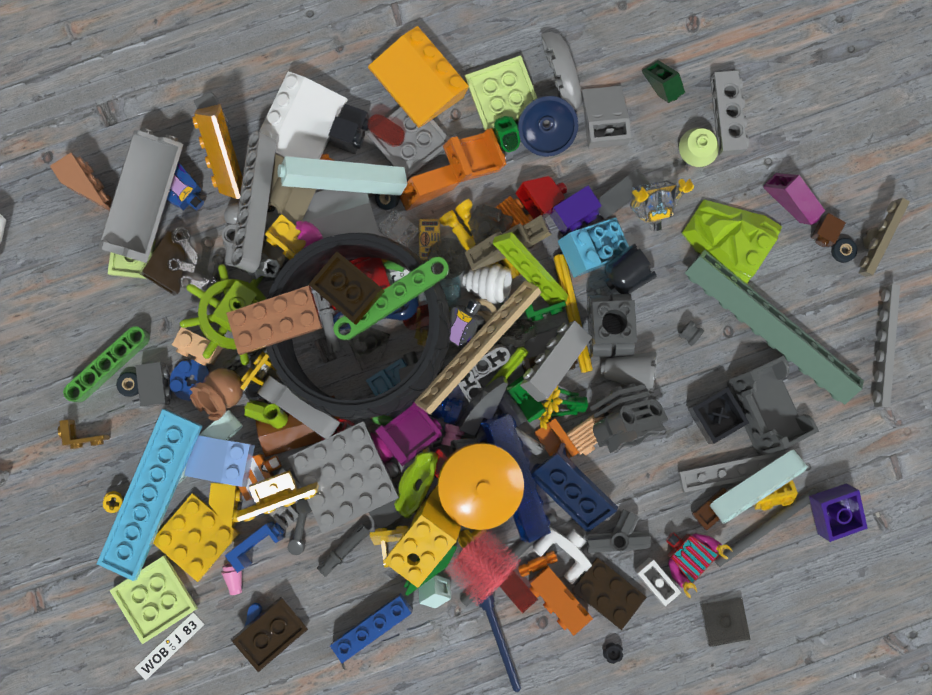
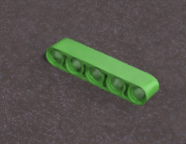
M136 326L129 328L66 385L63 391L64 397L72 402L85 401L150 341L148 331ZM141 332L142 338L136 342L134 339L135 334ZM125 345L126 353L121 356L119 349ZM109 359L111 365L109 369L105 370L104 362ZM93 373L95 381L90 384L88 378ZM75 388H78L80 393L78 397L75 398L73 396V391Z

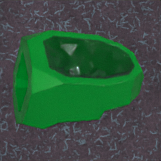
M509 116L496 119L494 130L500 147L509 153L515 151L521 142L517 124Z

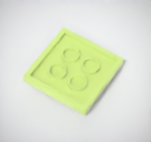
M521 55L465 75L466 83L469 85V91L484 131L489 128L494 130L496 119L504 116L512 117L517 122L526 105L537 98Z
M166 555L142 569L136 581L126 579L109 590L142 644L198 609Z

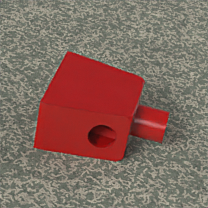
M550 176L522 182L515 194L533 219L540 215L546 218L551 214L553 207L565 200L563 194L567 193V187L563 182L556 184Z

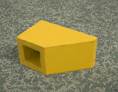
M217 482L211 483L209 505L227 527L236 526V516L239 511L237 510L238 501L241 502L242 499L239 487Z

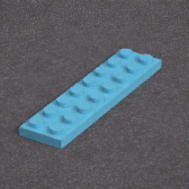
M162 409L97 561V565L132 581L138 579L202 429V425L167 409Z

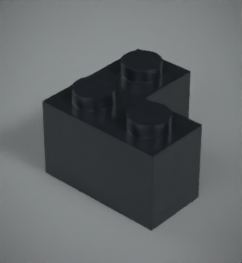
M348 104L344 105L340 117L335 116L328 134L333 147L356 154L357 149H361L364 138H362L363 133L368 131L371 123L367 111Z

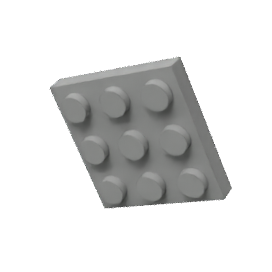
M401 107L367 133L370 140L392 166L405 168L407 180L445 151L443 145L449 140L433 119L418 128Z

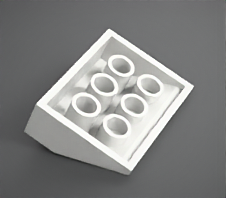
M288 71L259 132L276 140L275 154L279 156L320 159L330 139L328 134L335 116L340 117L348 99L306 77Z

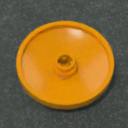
M473 443L456 450L443 464L438 477V496L444 510L456 523L475 530L491 529L506 522L519 507L524 491L523 475L518 463L504 449L489 443Z

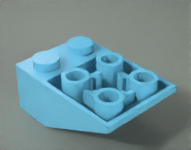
M616 217L570 232L558 240V244L574 278L607 265L609 261L629 248Z

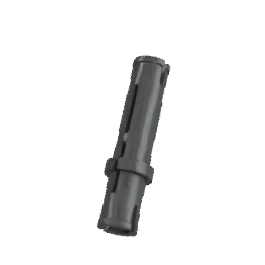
M361 523L338 548L329 553L330 555L317 567L319 572L324 577H327L338 564L341 565L343 559L371 533L369 529Z

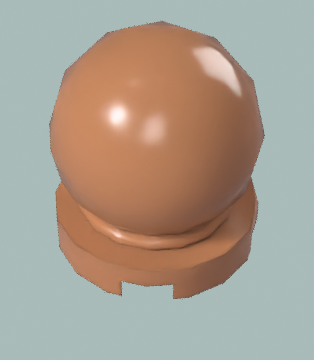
M218 368L208 373L203 383H196L190 388L193 392L190 398L198 411L202 412L204 410L210 415L208 417L210 420L217 421L225 415L226 409L236 405L242 398L243 389L240 387L243 385V382L235 371L227 368Z

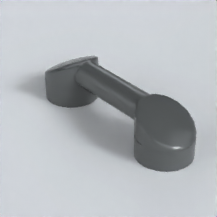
M304 498L300 499L296 504V509L299 512L293 540L288 543V551L292 555H300L305 550L302 535L306 516L312 510L307 499L305 500Z

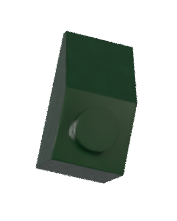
M657 60L642 70L643 75L656 94L667 103L677 100L678 97L685 93L680 74L661 61Z

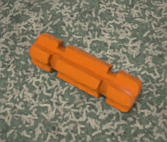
M554 551L546 553V556H539L528 561V564L524 563L518 566L519 573L522 577L527 576L531 571H538L548 566L547 564L557 562L558 558Z

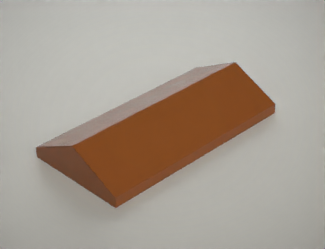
M285 410L283 411L288 415V421L282 428H274L270 424L255 420L258 438L265 457L321 442L322 436ZM342 422L339 424L340 430L343 428Z

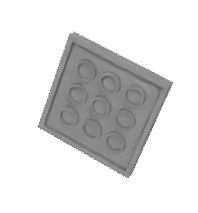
M365 421L331 436L328 440L325 439L288 457L301 487L315 482L319 485L316 495L307 499L322 534L399 498Z

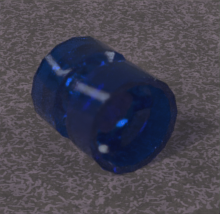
M447 396L428 416L436 419L442 417L444 422L455 426L464 401L455 397L449 399ZM448 406L451 410L445 411V407Z

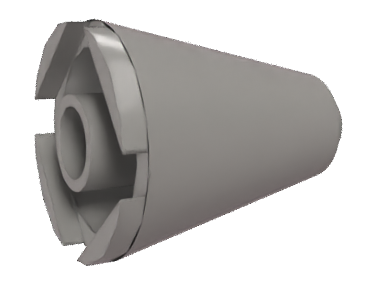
M657 352L606 358V362L601 364V374H604L605 379L627 386L633 383L636 386L645 384L646 388L643 391L654 393V381L657 373Z

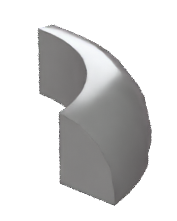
M553 32L542 33L544 53L550 68L553 69L554 75L557 77L554 79L557 95L566 100L576 110L583 101L578 75L570 50L565 40L559 34Z

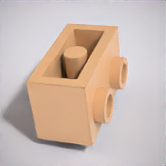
M182 327L172 343V346L177 348V353L186 357L188 354L196 357L194 361L204 366L207 363L214 365L223 349L217 346L211 357L205 359L202 354L210 340Z

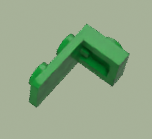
M564 301L535 312L531 304L524 311L526 320L532 319V322L543 319L545 314H559L563 312L562 308L566 307V302Z
M522 375L507 386L506 389L518 403L530 423L540 418L546 412V409L541 401L537 402L520 386L524 380Z

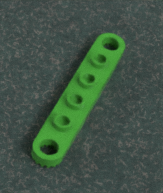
M434 257L384 289L385 292L357 325L346 316L338 319L334 324L335 335L342 340H350L445 278L449 272L448 263L441 257ZM435 263L443 264L444 270L442 273H432V267ZM343 323H349L351 326V331L347 335H342L339 331Z

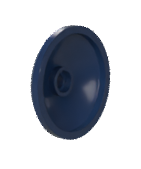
M550 95L538 97L528 103L520 114L518 120L520 140L530 152L544 157L558 155L567 150L576 138L578 132L577 114L573 107L560 97ZM545 120L549 121L547 126H543Z

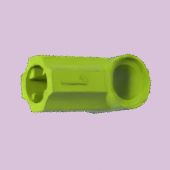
M249 401L244 408V415L247 418L270 424L274 428H282L288 421V415L276 404Z

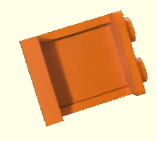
M492 128L487 129L482 134L458 139V136L452 137L443 145L458 183L499 172L506 165L505 155L500 149L497 136Z

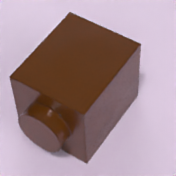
M827 213L821 217L811 238L816 240L815 243L819 246L830 247L836 243L846 222Z

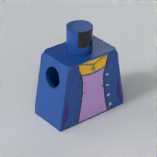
M179 162L166 201L181 210H185L190 205L197 211L204 204V201L197 196L202 189Z

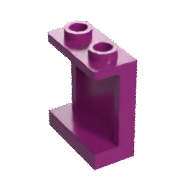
M412 402V406L386 426H380L375 430L401 466H404L442 436L440 431L442 427L436 419L431 420L427 415L428 413L418 407L415 402Z

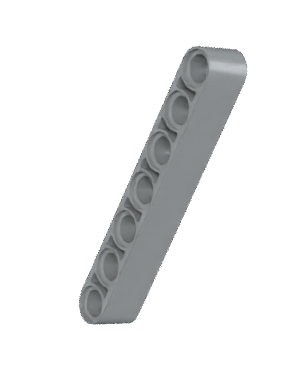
M254 131L248 140L231 263L234 267L250 273H254L260 265L276 150V140L259 131Z

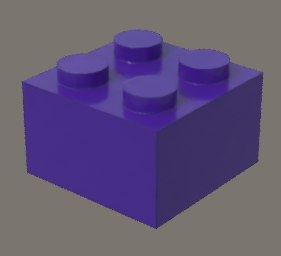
M588 185L553 207L550 217L564 236L567 233L579 230V227L584 222L589 224L597 218L596 216L600 214L599 210L602 205Z
M845 483L809 496L817 534L827 541L831 542L868 529L860 491L855 487Z

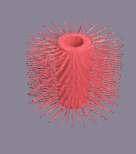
M485 532L475 538L477 540L471 541L464 547L449 567L450 569L456 563L458 564L452 572L455 571L458 578L462 579L459 583L463 581L464 585H466L465 587L469 586V591L473 588V594L479 590L471 597H475V600L481 595L482 597L478 602L503 585L502 583L508 579L507 577L518 563L515 560L509 566L513 560L511 558L507 560L510 556L508 555L507 557L505 554L508 552L501 549L503 546L497 549L496 546L498 544H494V541H491V539L489 540L487 538L488 535L483 538L482 535Z

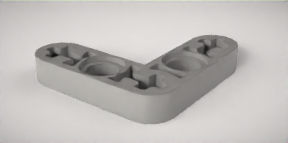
M497 344L491 347L481 358V360H485L488 363L487 368L479 370L475 365L467 374L470 383L467 385L463 378L458 384L469 402L475 398L469 395L470 389L474 387L479 388L480 391L484 389L478 379L508 362L510 353L506 346ZM499 350H500L501 353L504 352V353H503V356H504V357L501 358V359H500V357H496V356H497V353H496V352L499 351ZM489 355L493 359L494 364H491V361L488 358Z

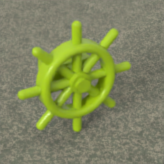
M220 264L218 271L221 281L213 284L206 292L193 284L187 285V291L201 300L198 307V317L181 320L180 326L182 328L200 326L203 334L210 340L202 354L205 359L211 357L217 346L226 349H237L233 338L224 337L228 330L232 332L226 313L266 300L265 296L257 288L264 276L256 280L252 279L250 283L238 279H229L226 266ZM224 292L225 297L222 301L214 298L217 294ZM208 304L216 308L211 315H207ZM216 322L221 327L216 332L210 323ZM248 353L240 355L241 363L245 366L248 365L250 362Z

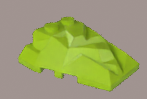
M703 200L681 234L697 253L701 254L703 250H706L747 284L756 274L777 241L782 226L765 215Z

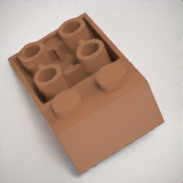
M69 153L50 165L61 184L108 211L110 210L112 198L104 193L103 184L92 175L94 170L87 161L85 162L80 156L76 157L74 154Z

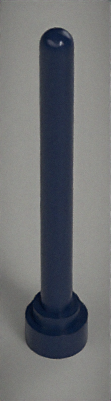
M490 594L487 599L479 604V607H482V610L486 612L513 691L519 692L521 686L493 609L495 602L493 594Z

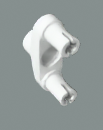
M548 526L543 532L544 535L532 548L539 556H542L553 543H557L575 559V563L564 574V577L571 584L592 566L580 549L587 541L574 529L565 536Z

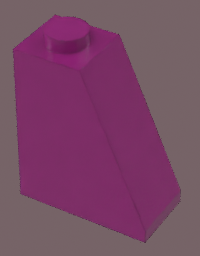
M775 173L763 186L799 223L812 225L825 212V209L800 175Z

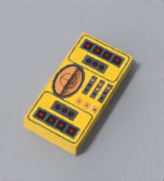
M420 219L419 257L422 260L440 257L439 219Z

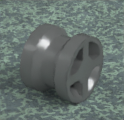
M691 320L680 332L679 337L681 339L685 338L688 344L693 346L704 330L697 328Z

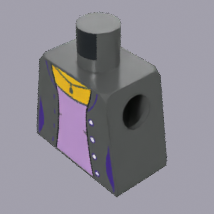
M470 299L467 306H454L450 311V341L461 349L466 346L486 322L483 317L477 314L481 303L474 299Z

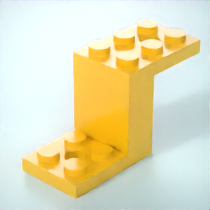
M437 485L419 506L410 528L383 561L417 588L456 543L461 529V525L451 519L441 505ZM412 553L417 554L420 560L413 562L409 559L408 555Z

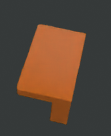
M556 418L547 423V429L540 428L534 432L540 443L545 445V450L549 456L557 452L559 445L562 443L565 444L564 448L568 458L574 457L579 453Z

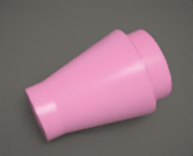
M230 563L223 565L221 573L230 595L242 593V571L237 573Z

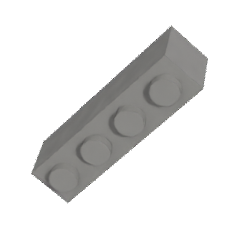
M576 321L568 324L563 323L558 328L557 336L546 344L547 349L545 352L537 356L534 361L536 363L534 367L528 369L523 375L524 380L520 386L537 402L549 398L592 339V336Z

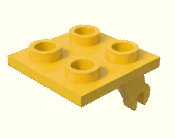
M262 351L253 363L256 365L255 369L249 368L242 377L243 385L240 387L244 390L251 380L260 386L264 384L265 381L256 375L263 364L275 370L270 359H268V353Z
M398 526L396 530L387 531V528L375 529V532L370 533L373 544L382 546L383 561L388 555L386 542L399 541L409 529L408 526ZM383 562L384 568L389 567L388 565H386V564Z

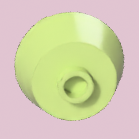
M693 128L681 137L679 152L683 161L695 167H704L716 159L719 152V144L717 138L710 130Z

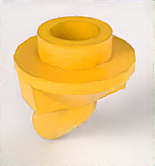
M468 529L461 531L458 537L459 545L462 548L466 547L471 541H475L476 536L481 535L480 533L482 531L485 532L486 529L475 530L472 533Z

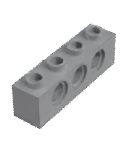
M739 70L715 72L710 78L716 138L719 144L718 156L742 155L749 147V137L745 133L747 118L743 115L745 99L741 97L743 80L742 77H739ZM724 91H729L732 97H727ZM726 110H731L734 113V117H730ZM730 129L736 132V137L729 134Z

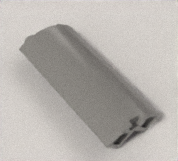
M145 128L134 130L98 245L99 249L147 263L183 147L182 143L177 142L178 138L167 134L165 137H156L153 135V131Z

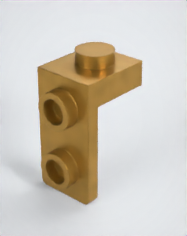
M75 420L59 421L58 435L62 439V446H70V449L83 448L84 443H91V446L103 445L104 440H110L109 435L77 439Z

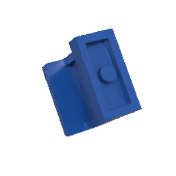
M269 522L227 553L225 557L238 573L252 564L245 554L268 535L275 543L285 538L283 535L285 531L278 523Z

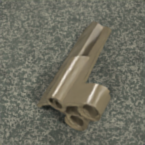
M275 154L268 207L274 206L278 211V217L283 214L296 225L297 221L303 220L316 189L282 186L281 177H278V166L282 164L284 157ZM263 238L262 253H265L272 260H277L281 268L286 258L282 254L284 250L278 245L276 247L272 246L269 242H265Z

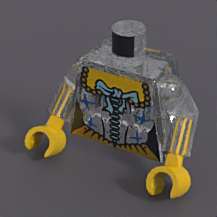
M680 179L678 186L666 180L632 187L633 197L630 202V208L639 219L649 222L651 231L662 230V220L671 218L680 198L684 193L693 190L694 185L691 179H688L687 182L684 179Z

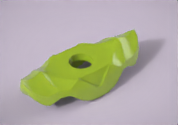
M422 452L418 454L415 461L405 470L399 483V498L394 503L396 510L404 518L409 519L424 501L433 482L438 453ZM421 479L422 484L417 491L415 487L416 482Z

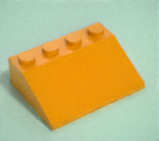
M418 26L402 35L368 65V69L418 128L463 99L469 88V85Z
M221 104L197 109L192 119L195 128L200 130L199 142L201 148H205L207 153L205 161L208 169L211 168L213 176H211L213 186L218 188L220 194L238 199L241 194L243 176Z

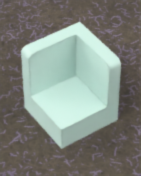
M435 575L418 588L420 604L437 608L451 599L449 579Z

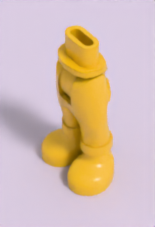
M470 199L460 203L455 208V211L462 218L472 236L467 233L462 223L458 221L453 210L447 212L439 219L441 225L452 228L453 233L456 234L466 251L489 238L483 227L476 221V218L473 215L471 216L470 210L473 204Z

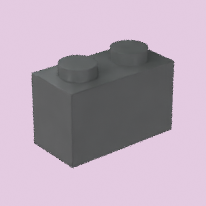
M155 362L135 365L140 407L170 404L172 390L170 386L168 387L170 371L166 363Z

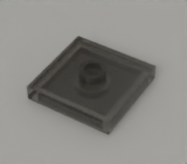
M742 597L700 604L709 647L751 640Z

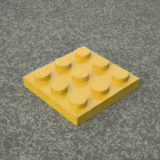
M192 493L157 533L153 544L194 580L199 582L239 536L240 532L234 527H227L209 505L195 493Z

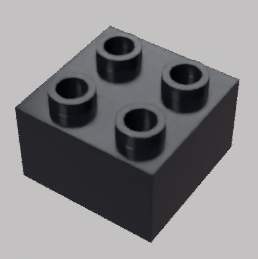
M728 387L718 390L687 408L708 444H715L749 424L748 419Z

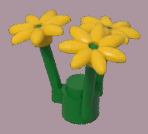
M557 385L549 398L546 399L548 401L543 404L546 412L538 418L540 420V427L547 429L546 422H549L551 417L577 415L578 412L584 413L588 407L587 397L579 396L578 392H571L559 388ZM560 393L571 397H569L567 400L560 399L558 396ZM566 404L570 410L559 412L558 405Z

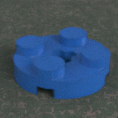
M194 360L181 361L171 373L170 389L180 399L192 401L190 395L193 392L190 388L195 384L188 386L186 379L194 375L196 383H203L205 377L210 373L208 367Z

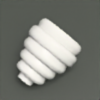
M495 263L476 270L470 269L463 276V285L466 286L468 292H473L480 299H485L492 304L504 303L510 295L512 274L508 267Z

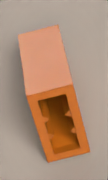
M451 165L411 177L400 196L405 210L413 209L454 190L459 183Z

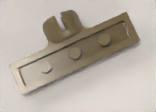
M904 198L892 201L887 208L888 214L886 218L880 222L878 227L871 228L865 232L867 236H863V244L866 249H869V252L860 262L859 274L865 277L874 275L910 201Z

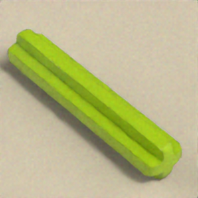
M520 346L488 384L500 376H504L507 379L528 355V350Z

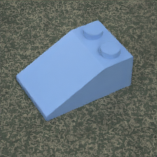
M198 436L188 459L184 476L247 487L255 445Z

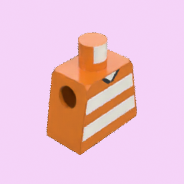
M262 454L252 457L247 487L238 486L246 501L253 499L249 489L251 484L274 476L272 471L282 466L277 456L267 461Z

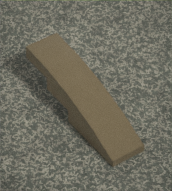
M542 215L524 226L519 223L503 233L512 232L526 248L552 235ZM500 231L465 252L472 270L506 258L493 244L494 237L502 235Z

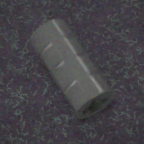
M506 389L498 409L507 419V422L514 423L515 427L518 428L527 419L520 406Z

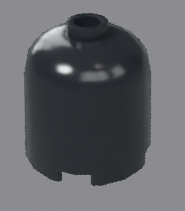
M634 243L607 263L605 267L607 279L604 281L610 290L615 289L620 294H629L655 279L657 275L655 271L651 273L648 267L651 265L641 249H637Z

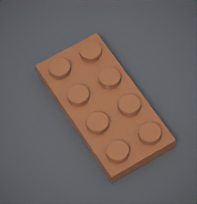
M310 286L226 313L239 355L323 328Z

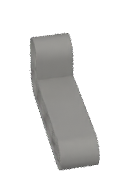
M269 375L258 391V394L264 399L278 405L327 440L341 423L333 416L321 412L300 400L276 377Z

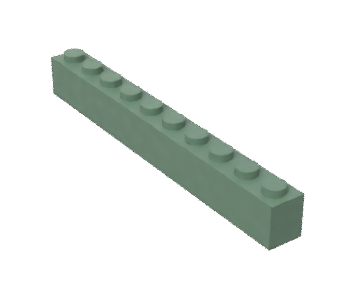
M703 250L688 267L685 274L691 282L701 286L708 296H713L724 309H729L735 314L737 320L746 323L754 334L763 337L771 348L780 351L787 361L793 362L803 374L809 375L814 379L817 386L825 388L834 400L840 401L845 405L862 390L864 383L862 378L706 250Z

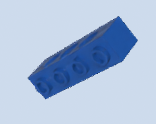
M400 593L334 640L330 647L340 662L344 663L412 614L413 610Z

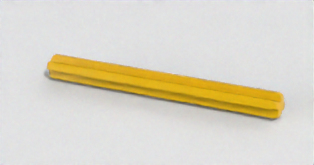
M563 254L556 255L553 259L559 284L568 294L565 307L569 323L576 321L582 327L566 259ZM587 345L578 356L582 373L590 372L593 369Z

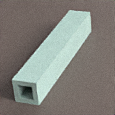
M285 156L282 164L278 166V177H281L282 186L401 196L407 186L404 167Z

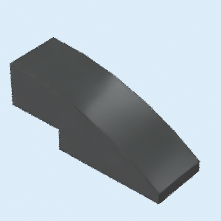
M498 377L475 396L458 421L460 431L475 436L483 418L492 420L508 385L506 377Z

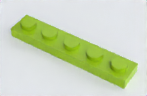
M512 232L494 237V246L529 283L540 289V295L549 305L567 301L568 294Z

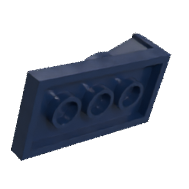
M562 443L559 445L557 452L543 463H537L533 466L529 477L588 533L617 512L618 506L567 457L564 448L565 444Z

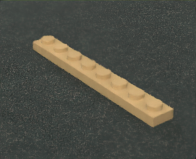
M524 281L434 379L429 387L414 401L416 405L431 415L541 294L540 289Z

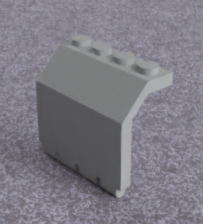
M316 189L302 220L316 226L323 238L334 237V235L344 233H370L380 236L367 193Z

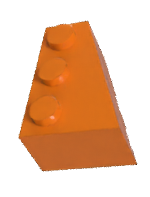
M549 566L544 567L529 581L532 585L529 588L537 598L539 596L545 601L543 606L550 614L554 612L559 618L556 620L564 630L568 629L573 636L593 620Z

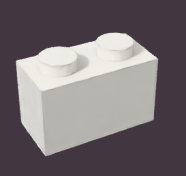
M650 557L634 570L664 606H667L681 593L659 565Z

